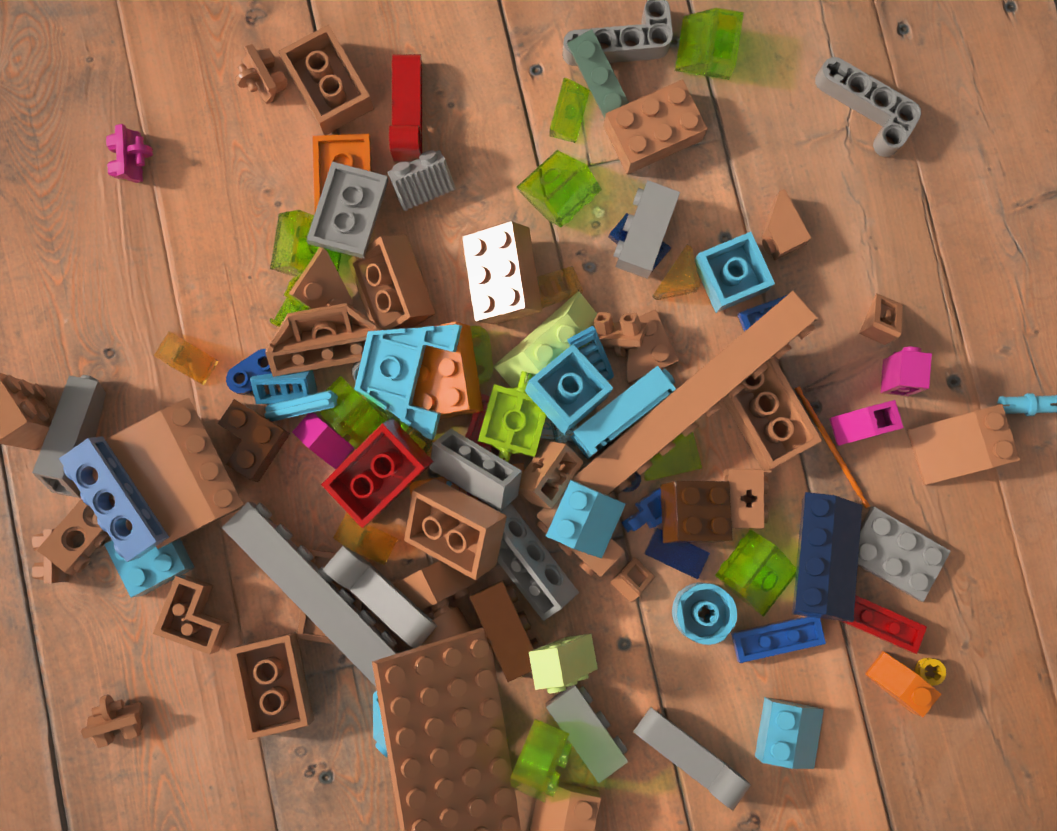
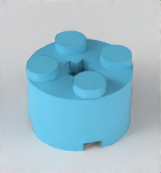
M697 582L684 587L676 594L672 606V617L682 635L694 642L711 645L723 641L734 628L737 622V608L733 598L721 587L714 584ZM702 606L710 610V614L705 615V620L698 616V612L702 611Z

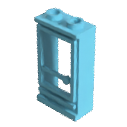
M656 366L574 430V434L570 438L587 459L591 458L598 450H601L676 390L673 385L675 383L674 378L666 369L661 370Z

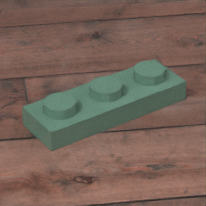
M593 29L566 43L604 119L606 113L629 103Z

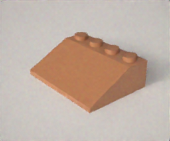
M190 398L168 406L105 439L169 536L168 539L156 546L157 549L240 510L244 506Z

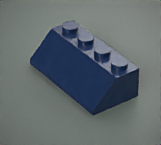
M805 492L801 508L792 614L854 622L862 516L861 504L836 495Z

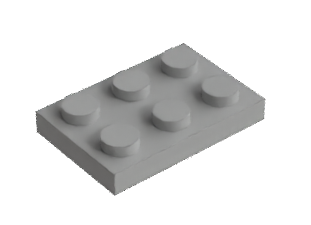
M332 162L307 236L308 244L364 259L386 191L388 176Z
M870 507L861 524L858 566L914 599L924 602L951 551L878 508Z

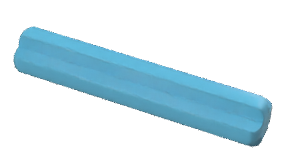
M329 390L270 404L265 407L266 413L264 416L273 422L334 408L337 405L338 395Z

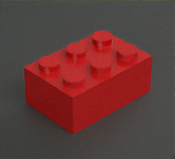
M394 419L382 423L321 485L363 529L374 521L434 461Z

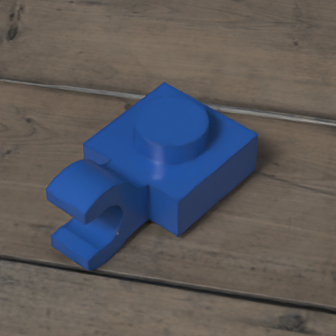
M661 488L655 489L636 502L635 505L639 512L621 522L627 532L631 530L636 531L645 523H647L649 528H655L661 524Z

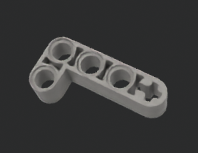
M647 0L642 15V24L592 28L599 43H605L609 46V48L603 49L609 63L660 59L667 54L673 32L670 6L666 0ZM657 12L661 17H653L650 13ZM590 29L573 30L564 37L562 56L567 64L577 66L566 43ZM659 38L664 43L657 44L652 39ZM630 40L635 42L637 45L633 47L626 45L625 41Z
M838 57L827 59L815 77V84L822 92L882 126L873 142V148L879 156L890 157L894 155L907 141L920 119L921 109L916 102ZM851 86L857 87L860 93L853 91ZM875 100L881 101L884 107L877 105ZM899 114L905 115L908 121H904ZM886 136L893 139L894 145L887 142Z
M343 545L323 568L328 576L341 586L349 589L412 648L420 647L437 627L432 619L375 567Z
M650 707L633 731L642 740L707 788L715 798L731 810L736 808L751 786L733 768L652 707Z

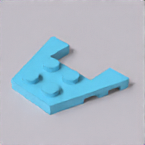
M454 324L368 331L354 390L400 418V421L406 425L412 426L427 439H435L441 413L412 405L426 345L456 352L462 326Z

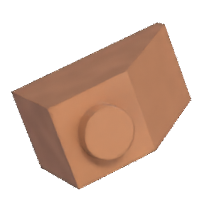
M785 189L779 191L773 199L762 233L763 247L767 254L773 256L774 260L805 246L812 239Z

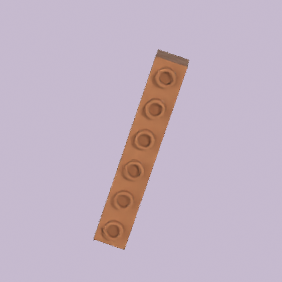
M110 494L109 501L114 507L115 500H113V495ZM81 499L36 551L62 571L73 576L76 572L80 573L87 567L91 561L89 556L96 548H102L111 537L98 524H93L92 518L95 513ZM83 533L85 536L83 545L79 548H73L72 539L77 534Z

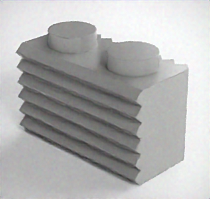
M433 150L426 151L419 156V159L409 163L406 161L399 162L393 166L392 170L387 172L404 211L456 189L446 160L440 150L436 152Z

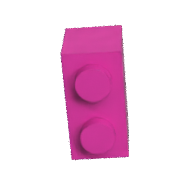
M903 347V350L893 352V355L883 359L880 393L911 396L929 389L932 353L921 352L922 349L919 347Z

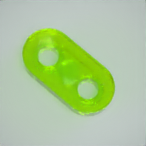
M470 326L472 338L478 337L481 339V344L473 347L476 366L482 365L485 368V371L478 375L479 384H483L489 381L493 375L490 337L483 327Z

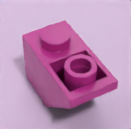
M895 400L829 418L837 446L904 428Z

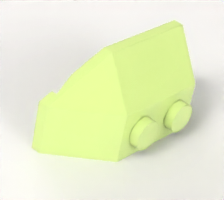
M578 291L493 367L511 388H517L521 371L527 372L526 378L528 373L533 374L534 377L570 347L567 339L594 326V319L597 313ZM590 342L579 347L578 349L585 347L586 345L590 344Z

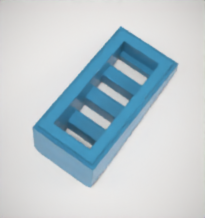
M594 326L567 339L569 346L574 344L577 349L592 341V343L578 350L607 381L614 377L613 370Z
M313 370L275 377L270 373L250 378L256 404H274L317 393ZM276 384L280 385L281 392L279 393ZM289 384H292L293 390L291 391L289 388ZM264 385H268L270 394L266 395Z

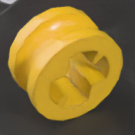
M928 657L917 662L915 673L931 686H937L945 680L946 668L939 660ZM927 665L936 667V671H933L936 673L934 678L925 676V672H928L925 670Z

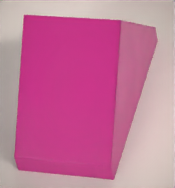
M314 412L308 413L292 431L306 447L334 469H337L355 449L353 445Z

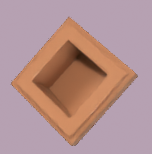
M633 557L610 583L628 601L632 602L643 593L655 576L637 558Z

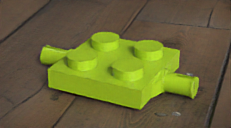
M521 371L517 388L493 385L477 441L495 447L500 451L498 457L504 458L508 463L511 454L520 453L535 457L546 419V414L525 392L528 381L533 377V374L528 373L526 378L527 372Z

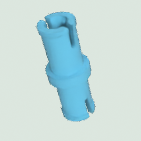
M1027 393L1024 396L1018 397L1000 396L997 404L1010 405L1003 406L1005 414L1024 413L1026 416H1035L1036 413H1057V405H1050L1051 403H1057V395L1035 396L1033 393Z

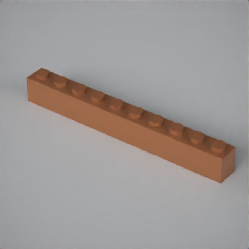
M794 291L790 292L576 474L572 480L606 495L611 494L613 491L618 495L631 484L628 478L635 472L641 476L654 465L650 461L654 456L660 453L663 457L676 446L673 440L681 434L686 438L699 427L696 423L698 419L704 414L710 418L722 407L719 402L728 395L732 399L745 388L742 384L743 381L749 376L756 379L767 370L768 366L765 363L773 356L780 359L792 348L789 343L794 338L799 336L802 340L815 329L812 323L816 321L817 317Z

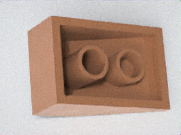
M1003 404L907 430L924 485L1020 460Z

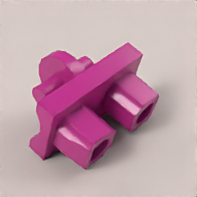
M124 124L115 125V133L106 136L107 147L109 151L116 153L117 159L107 164L108 174L117 179H128L135 183L143 182L142 166H145V158L153 155V149L151 146L144 145V138L140 132L130 130Z

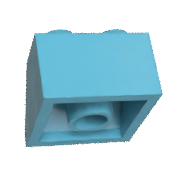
M571 479L546 537L575 550L602 558L626 503Z
M764 697L755 757L765 764L790 769H814L824 709Z

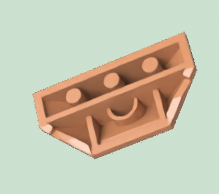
M348 303L288 313L266 348L265 353L273 377L359 362L362 358L368 331L383 329Z

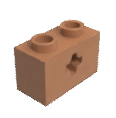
M545 441L522 473L519 493L533 505L552 509L584 462L567 444Z
M764 469L724 470L723 481H729L732 528L764 529V523H767L769 518L768 506L764 505V494L768 493L769 486L768 477L764 476ZM747 495L751 497L752 502L746 505V502L741 501V496Z

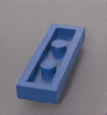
M808 616L731 633L739 663L826 644L820 618Z

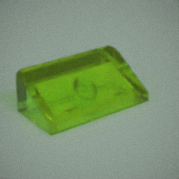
M563 78L550 126V137L576 143L590 93L589 89L568 78Z

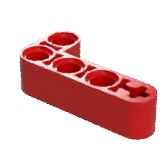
M421 54L392 55V125L389 126V147L394 162H412L419 159V156L423 153Z

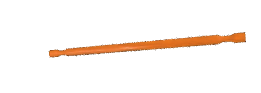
M800 386L795 388L850 484L862 500L863 506L868 508L870 504L864 498L863 492L809 401L803 395Z

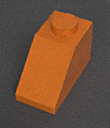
M883 651L865 673L866 676L909 712L922 718L941 696L940 692L917 673Z

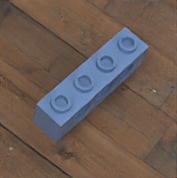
M103 436L87 438L59 458L64 466L65 475L74 481L81 492V499L86 505L91 507L97 516L98 525L109 534L114 542L116 552L126 562L142 557L169 538ZM94 468H95V469L97 470V472H98V480H97V481L93 478V469H94ZM110 494H112L115 498L114 507L111 505L109 501ZM127 519L132 523V532L126 527Z

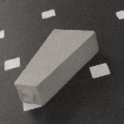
M69 375L32 473L52 493L77 498L81 497V492L74 481L65 475L64 466L59 458L87 438L96 437L106 392L94 377L88 375H81V377Z

